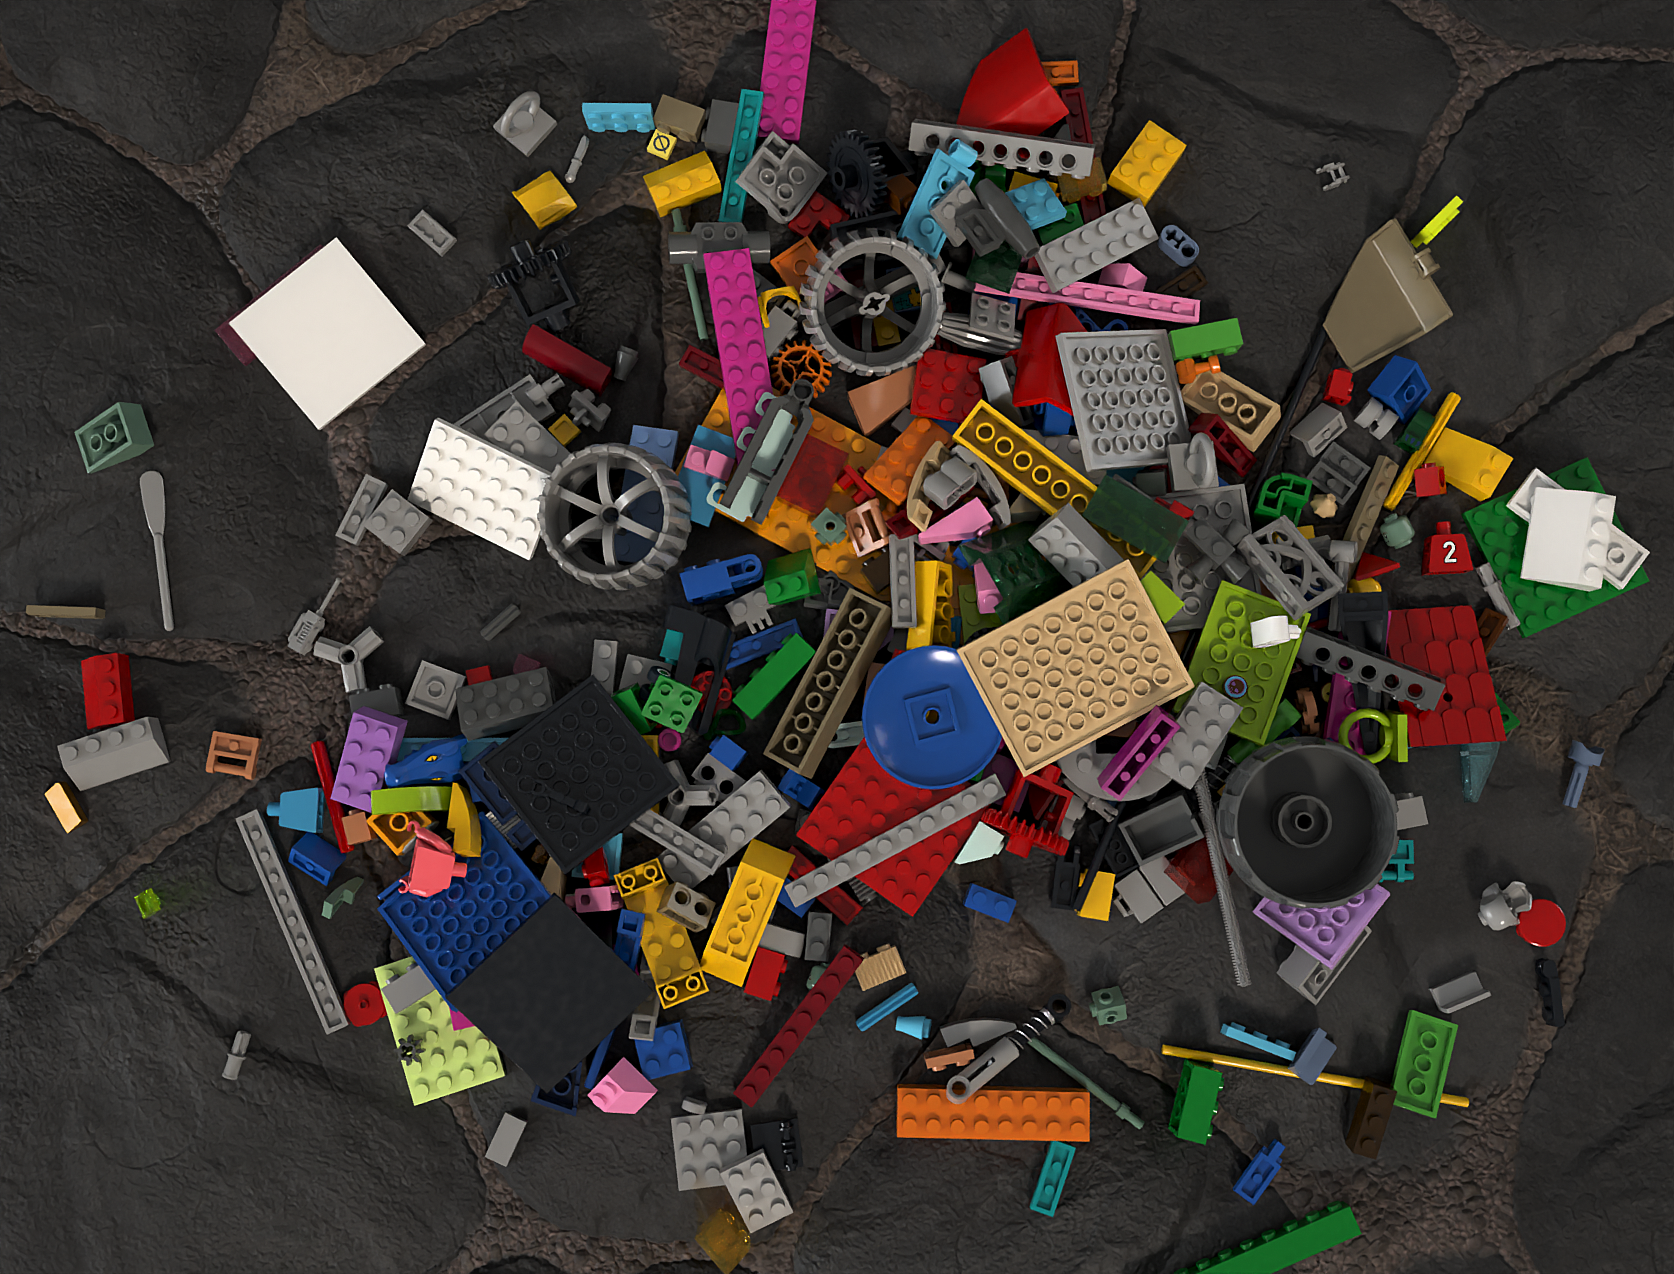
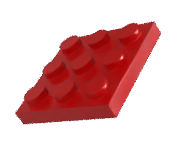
M928 348L922 353L923 357L916 362L910 414L962 424L982 399L983 383L981 382L978 368L986 365V359Z

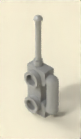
M340 578L335 579L336 581L316 613L308 610L307 613L301 614L288 637V647L304 656L307 652L311 651L316 635L324 629V621L326 619L322 617L323 611L339 583L342 582Z

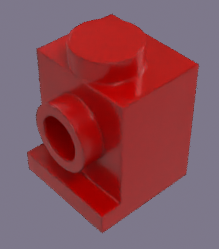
M1337 368L1328 375L1322 398L1323 401L1345 406L1351 401L1352 396L1348 395H1350L1353 389L1354 382L1351 381L1353 374L1350 370Z
M603 847L583 861L584 879H589L591 887H600L603 884L610 883L608 858Z

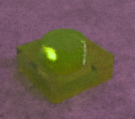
M152 888L134 897L143 919L161 910L159 897L154 894Z

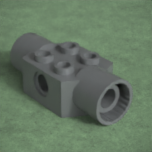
M742 222L695 223L692 231L668 232L669 264H691L696 273H706L703 254L749 248L751 263L770 262L769 231H746Z

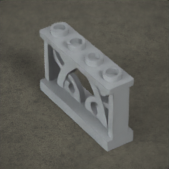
M1286 515L1281 516L1253 534H1248L1236 547V551L1294 621L1326 600L1336 596L1344 586L1340 578L1325 563V560L1315 551L1309 541L1304 538ZM1273 532L1279 535L1276 539V544L1272 540ZM1265 537L1267 544L1260 545L1257 541ZM1280 555L1300 561L1302 569L1301 579L1295 575L1282 572L1279 568L1281 565ZM1310 586L1315 587V588H1318V587L1322 586V588H1323L1325 591H1323V592L1316 591V590H1314L1313 588H1311ZM1307 592L1315 598L1307 602L1303 596Z

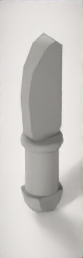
M585 135L581 138L574 158L571 160L572 163L569 170L565 174V179L568 183L575 181L578 169L582 165L581 161L589 144V139Z

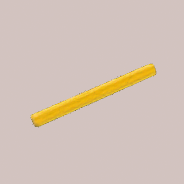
M1451 392L1447 395L1435 415V421L1427 431L1428 433L1423 439L1419 450L1411 455L1382 505L1384 508L1392 511L1398 505L1415 476L1414 469L1420 468L1461 400V397L1456 393Z

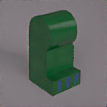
M1419 407L1393 444L1407 453L1413 454L1419 450L1423 439L1428 433L1427 431L1432 426L1436 417Z

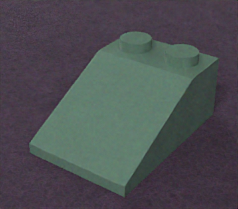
M118 402L74 432L87 473H94L139 456L154 446L141 404Z

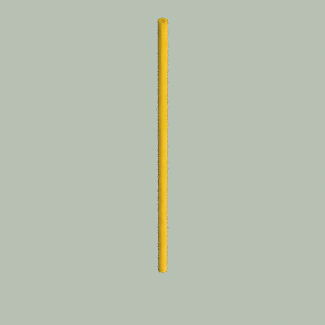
M1162 1045L1161 1053L1164 1055L1300 1078L1287 1069L1289 1066ZM1321 1072L1316 1081L1362 1089L1365 1080ZM1442 1093L1440 1103L1468 1107L1469 1098Z

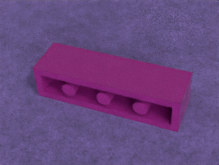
M1156 704L1098 776L1097 780L1101 789L1118 801H1121L1181 727L1176 718Z

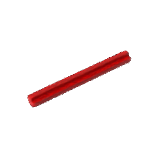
M316 741L311 744L314 760L340 852L347 853L354 850V845H348L342 818L345 817L342 803L330 799L335 778L325 742Z

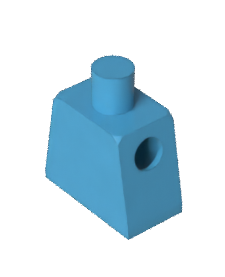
M323 788L283 792L280 795V802L268 803L267 814L268 816H279V826L312 833H323L325 803Z

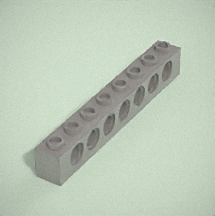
M915 119L912 122L909 150L914 151V154L919 156H927L928 153L934 154L936 149H940L948 155L952 138L960 139L973 149V143L980 141L984 144V151L978 152L976 160L981 161L983 165L994 166L995 163L1004 164L1003 167L1008 169H1017V166L1026 167V171L1040 172L1041 169L1047 170L1049 174L1056 176L1068 173L1072 174L1071 177L1076 179H1085V176L1090 177L1096 147L1095 144L922 119ZM929 135H936L939 138V145H932L929 142ZM996 145H1004L1007 148V154H998L996 152ZM1027 148L1030 152V157H1020L1018 149ZM1049 151L1053 159L1049 162L1044 161L1041 158V152ZM1071 154L1075 157L1076 162L1068 165L1064 162L1063 157Z

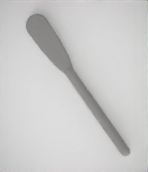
M150 470L142 474L140 488L148 526L154 538L164 628L166 631H172L174 629L163 540L165 528L164 481L159 472Z

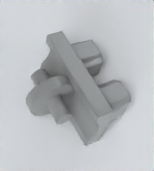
M589 389L580 393L577 390L571 394L572 399L568 405L571 408L570 413L575 416L572 423L575 426L581 423L587 427L591 425L600 432L610 415L611 408L605 403L600 404L598 407L594 406L592 403L595 400V396Z
M921 532L915 534L914 545L920 551L914 547V562L920 560L931 561L930 558L924 555L925 553L935 561L942 562L945 559V553L949 547L948 542L935 543L933 546L931 544L920 545L918 535Z

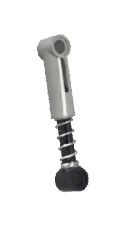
M1061 993L1052 995L1039 1011V1015L1031 1017V1021L1028 1024L1024 1023L1022 1029L1015 1030V1034L1012 1037L1000 1039L958 1075L952 1077L948 1081L946 1088L948 1100L954 1104L966 1102L973 1093L1019 1056V1049H1023V1046L1029 1041L1032 1042V1038L1037 1034L1040 1036L1039 1033L1045 1028L1048 1029V1025L1064 1021L1071 1010L1069 998ZM1058 1003L1063 1006L1064 1011L1058 1013L1054 1011L1052 1005ZM984 1067L986 1068L978 1076H976L973 1080L969 1082V1079L972 1078L976 1073H978ZM954 1085H961L965 1089V1093L957 1095L952 1091V1087Z

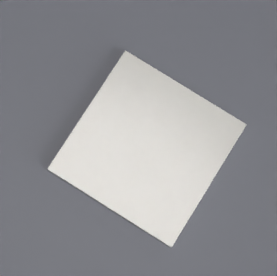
M337 237L229 322L232 328L319 430L324 428L426 345Z

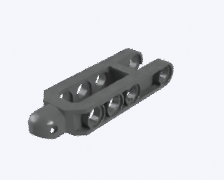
M796 380L790 387L787 395L771 400L719 503L730 509L747 476L766 485L767 487L751 517L752 521L762 525L814 421L808 406L813 397L814 388L808 380ZM783 409L797 417L798 425L772 477H769L752 468V463L762 447L763 441L772 427L778 411Z

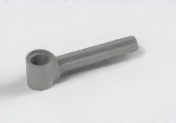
M1331 541L1330 561L1335 563L1334 573L1340 578L1344 586L1336 596L1331 598L1328 625L1330 631L1341 632L1338 594L1347 592L1349 564H1353L1357 559V541Z

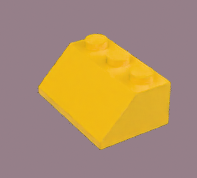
M705 151L643 176L660 217L672 213L671 210L685 208L722 192L720 180Z

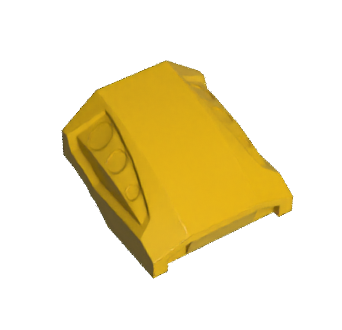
M551 171L545 172L518 191L512 192L513 196L522 204L539 230L562 219L577 208L573 199Z

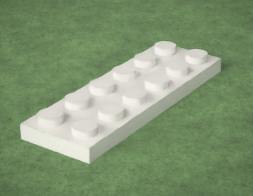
M1537 468L1531 471L1506 505L1528 523L1530 521L1536 487L1564 489ZM1613 524L1611 525L1603 578L1620 590L1625 587L1650 552Z

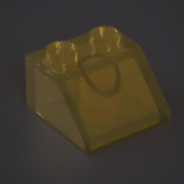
M719 1208L698 1227L694 1239L724 1274H729L749 1252L751 1247L749 1242L751 1239L743 1229L739 1231L733 1224L735 1220L728 1211L723 1212Z

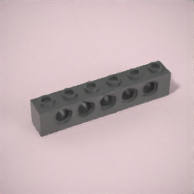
M1307 627L1296 655L1297 658H1300L1299 661L1305 665H1318L1328 674H1341L1345 676V680L1351 683H1364L1368 685V689L1374 692H1387L1391 694L1390 697L1401 702H1404V700L1414 703L1416 708L1424 711L1428 709L1435 710L1446 685L1445 679L1311 627ZM1326 648L1329 650L1330 655L1321 657L1317 654V649ZM1347 656L1352 659L1353 663L1350 666H1344L1340 663L1339 659ZM1370 665L1375 668L1376 672L1372 675H1367L1363 672L1362 668ZM1393 674L1399 678V681L1395 684H1390L1385 678ZM1416 683L1421 685L1422 690L1418 693H1413L1408 687Z

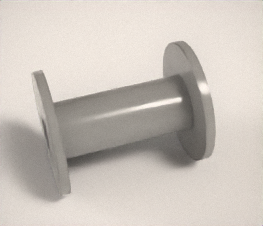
M949 262L941 281L967 293H976L974 291L975 280L951 271L952 262Z

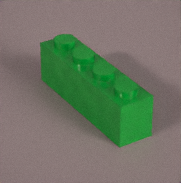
M790 633L782 641L784 646L778 652L774 650L765 659L768 663L762 669L758 667L749 676L752 680L746 686L744 684L740 685L733 693L736 697L732 701L752 720L756 719L813 659L817 650L799 633H796L794 636Z

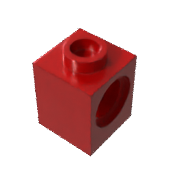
M1436 462L1421 464V469H1414L1417 497L1447 494L1444 466H1436Z

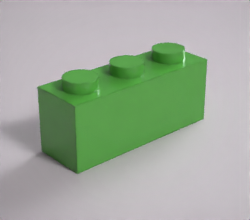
M1237 318L1173 330L1168 334L1174 363L1184 359L1201 358L1202 360H1208L1209 356L1221 353L1224 356L1233 355L1243 345Z

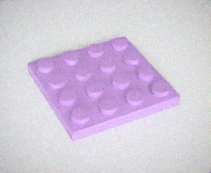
M1377 884L1371 890L1366 889L1359 895L1349 899L1346 905L1331 909L1325 907L1295 908L1276 903L1264 897L1253 912L1332 970L1387 900L1390 893Z

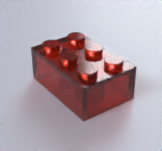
M807 434L777 494V501L816 519L824 510L837 484V480L849 460V453Z

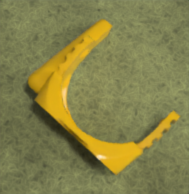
M795 286L767 290L762 292L760 297H757L760 316L765 328L770 327L766 304L772 297L778 295L788 296L796 300L799 307V302L802 301Z

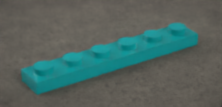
M741 89L719 222H743L748 192L735 181L755 154L765 97L762 91Z

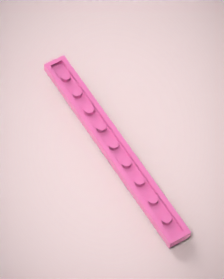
M977 266L975 272L974 291L1055 304L1064 303L1068 306L1193 325L1199 322L1200 300L1078 281L1052 293L1044 276Z

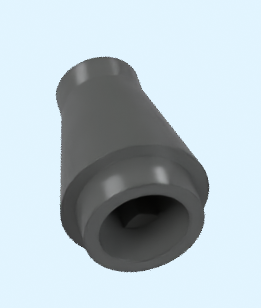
M621 346L620 351L617 350L613 377L623 381L627 380L628 375L639 359L637 358V351Z

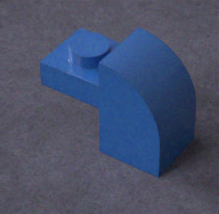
M791 769L782 777L777 789L812 811L826 792Z

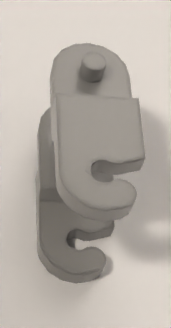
M1333 162L1325 165L1322 169L1318 168L1316 170L1317 174L1325 171L1330 172L1334 180L1329 186L1325 185L1323 191L1338 187L1341 182H1347L1350 176H1346L1342 168L1345 163L1337 162V165H1334ZM1337 169L1341 176V178L1338 179L1336 178L1334 173V170Z

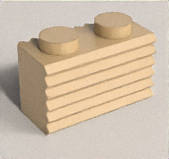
M889 943L876 948L877 953L868 955V952L860 954L864 960L855 973L862 991L906 973L895 945L890 946Z

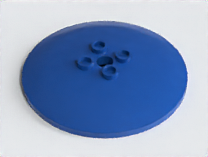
M936 645L921 646L897 655L887 662L875 675L864 698L862 727L870 752L880 766L891 776L914 787L944 789L968 781L983 770L991 761L1002 739L1001 733L955 648ZM930 710H936L938 713V720L934 723H928L926 720V713Z

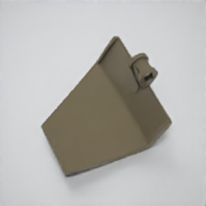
M1396 218L1389 220L1365 240L1343 280L1323 323V327L1351 373L1420 338L1453 316L1451 309L1431 278V275L1438 271L1441 266L1433 260L1430 255L1432 252L1430 248L1416 253Z

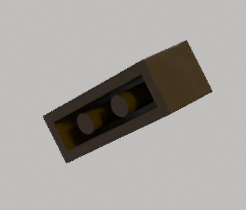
M1366 1076L1345 1142L1352 1153L1376 1160L1397 1094L1396 1089L1390 1083Z

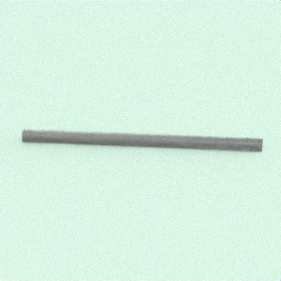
M1204 769L1194 785H1197L1195 788H1198L1196 789L1198 791L1196 792L1197 796L1199 797L1197 799H1201L1198 801L1201 802L1199 805H1202L1199 808H1203L1200 810L1203 811L1201 814H1204L1201 817H1205L1202 818V820H1205L1202 822L1206 823L1203 826H1206L1204 827V829H1207L1204 830L1207 832L1205 835H1208L1206 840L1209 841L1207 843H1210L1207 846H1211L1208 849H1212L1209 851L1212 852L1209 855H1213L1210 858H1213L1211 861H1214L1211 864H1215L1212 865V867H1215L1213 870H1216L1213 873H1217L1214 874V876H1217L1214 878L1218 879L1215 880V882H1218L1216 885H1219L1216 888H1219L1217 891H1220L1218 896H1222L1219 898L1222 899L1219 902H1223L1220 904L1223 905L1221 908H1224L1221 911H1225L1222 913L1225 914L1223 917H1226L1223 920H1227L1224 922L1227 923L1225 926H1228L1225 929H1229L1226 931L1229 932L1227 935H1230L1227 938H1231L1228 939V941H1231L1228 944H1232L1229 945V947H1232L1230 950H1233L1230 953H1234L1231 954V956H1234L1232 959H1235L1232 962H1236L1233 963V965H1236L1233 967L1237 968L1234 971H1238L1235 972V974H1238L1235 977H1239L1236 980H1240L1237 981L1240 983L1237 985L1246 987L1251 985L1252 982H1250V973H1248L1249 968L1247 967V959L1243 949L1244 946L1232 893H1230L1232 890H1229L1231 889L1229 887L1230 884H1228L1230 883L1228 881L1229 878H1227L1229 875L1226 872L1227 866H1225L1226 861L1222 852L1223 848L1219 831H1216L1218 830L1216 828L1218 825H1215L1216 819L1214 818L1216 816L1213 813L1215 810L1212 807L1214 805L1212 804L1213 801H1211L1212 796L1210 795L1209 784H1206L1208 781H1205L1208 778H1205L1207 775H1204L1206 774L1204 772L1206 769Z

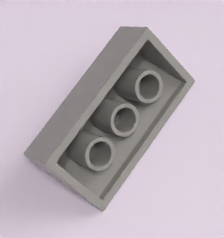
M148 716L57 746L64 770L80 791L171 762L159 719Z
M1366 925L1332 970L1296 944L1294 951L1288 959L1282 962L1277 974L1311 1003L1317 1005L1372 930Z

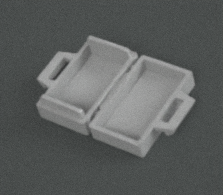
M1162 856L1143 866H1139L1138 870H1132L1115 882L1114 887L1119 895L1113 902L1124 917L1134 914L1139 923H1143L1163 909L1162 904L1167 906L1188 891L1187 886L1182 881L1187 872L1176 857L1167 860L1165 856ZM1171 863H1175L1181 872L1180 875L1177 874ZM1120 899H1123L1130 910L1128 912L1119 902Z

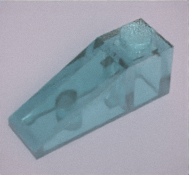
M1500 741L1460 745L1464 803L1478 802L1498 755L1497 750H1499Z

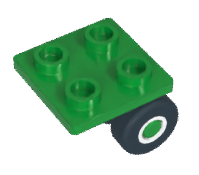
M652 666L647 674L651 684H643L638 693L639 697L646 702L641 715L680 733H684L703 693L674 680L675 675L669 670L660 666Z

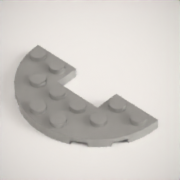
M1096 740L1056 760L1063 774L1076 787L1094 797L1118 801L1101 789L1097 780L1098 776L1117 753L1096 754ZM1149 765L1121 801H1131L1151 795L1163 788L1172 779Z

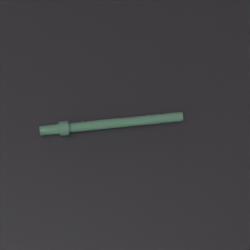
M680 209L671 210L675 226L673 227V232H686L687 228L686 225H683ZM683 264L699 339L704 341L709 338L694 270L691 264Z
M1034 1037L1031 1039L1032 1042H1028L1033 1048L1115 1110L1114 1113L1121 1119L1125 1118L1138 1129H1141L1145 1122L1131 1112V1108L1128 1105L1117 1101L1039 1039Z

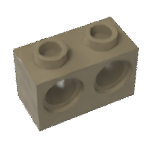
M676 881L666 887L656 912L697 933L707 928L716 903L711 901L707 895L691 890L686 883ZM675 896L678 897L679 904L676 902ZM695 907L698 909L699 915L696 913Z

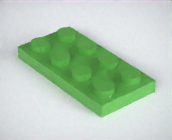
M1409 1010L1391 1085L1397 1091L1393 1105L1431 1118L1437 1117L1458 1029L1457 1024Z

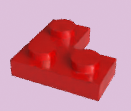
M814 191L799 213L790 221L788 228L801 238L806 236L809 238L819 223L829 230L831 224L848 221L851 219V216L820 193Z

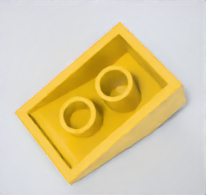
M1445 427L1423 464L1436 462V466H1444L1446 482L1481 502L1491 497L1513 458L1492 445Z

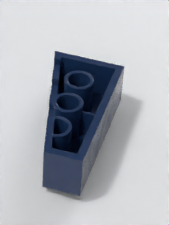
M582 1061L548 1093L536 1084L530 1101L576 1117Z

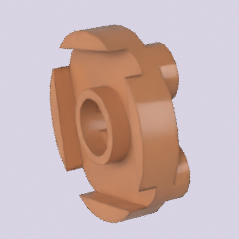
M1305 687L1295 692L1294 706L1302 714V720L1299 721L1301 733L1309 735L1319 733V723H1314V719L1318 716V711L1313 693L1309 691V687Z

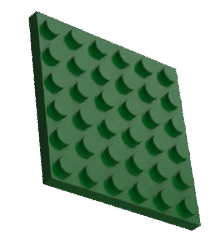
M1588 457L1546 475L1565 490L1606 494ZM1518 489L1461 514L1484 562H1490L1497 579L1502 582L1503 591L1521 623L1517 626V629L1522 638H1526L1649 582L1642 565H1640L1625 587L1620 590L1604 578L1602 587L1590 592L1520 578L1529 523L1506 506ZM1614 511L1612 524L1625 533Z

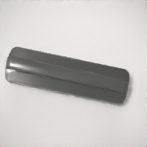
M510 604L480 631L481 635L487 641H490L521 613L520 609L515 604Z

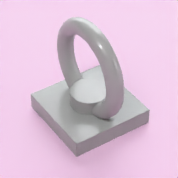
M527 91L519 95L510 104L506 112L493 127L529 157L557 126V122L540 108L539 94L535 91Z
M1197 433L1192 438L1191 443L1170 444L1166 446L1172 492L1219 487L1214 445L1207 434Z

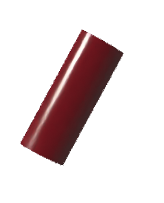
M532 324L525 337L522 347L524 354L601 397L614 375L610 367Z

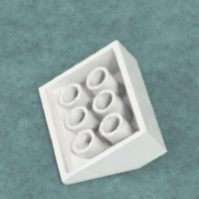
M1536 487L1520 578L1589 592L1600 589L1602 587L1616 496L1588 491Z

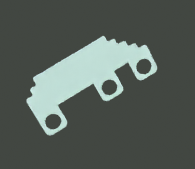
M769 392L763 393L755 407L756 412L763 416L765 413L762 410L763 401L776 398V396ZM783 409L778 411L773 425L752 463V468L769 477H772L774 471L771 470L776 469L795 429V425L790 423L793 416ZM751 427L743 429L737 440L738 448L746 451L747 447L743 443V438L748 433L754 434L755 429ZM747 476L729 509L713 500V493L717 489L725 491L727 489V486L717 482L712 486L706 500L708 504L744 522L747 516L752 517L767 486Z

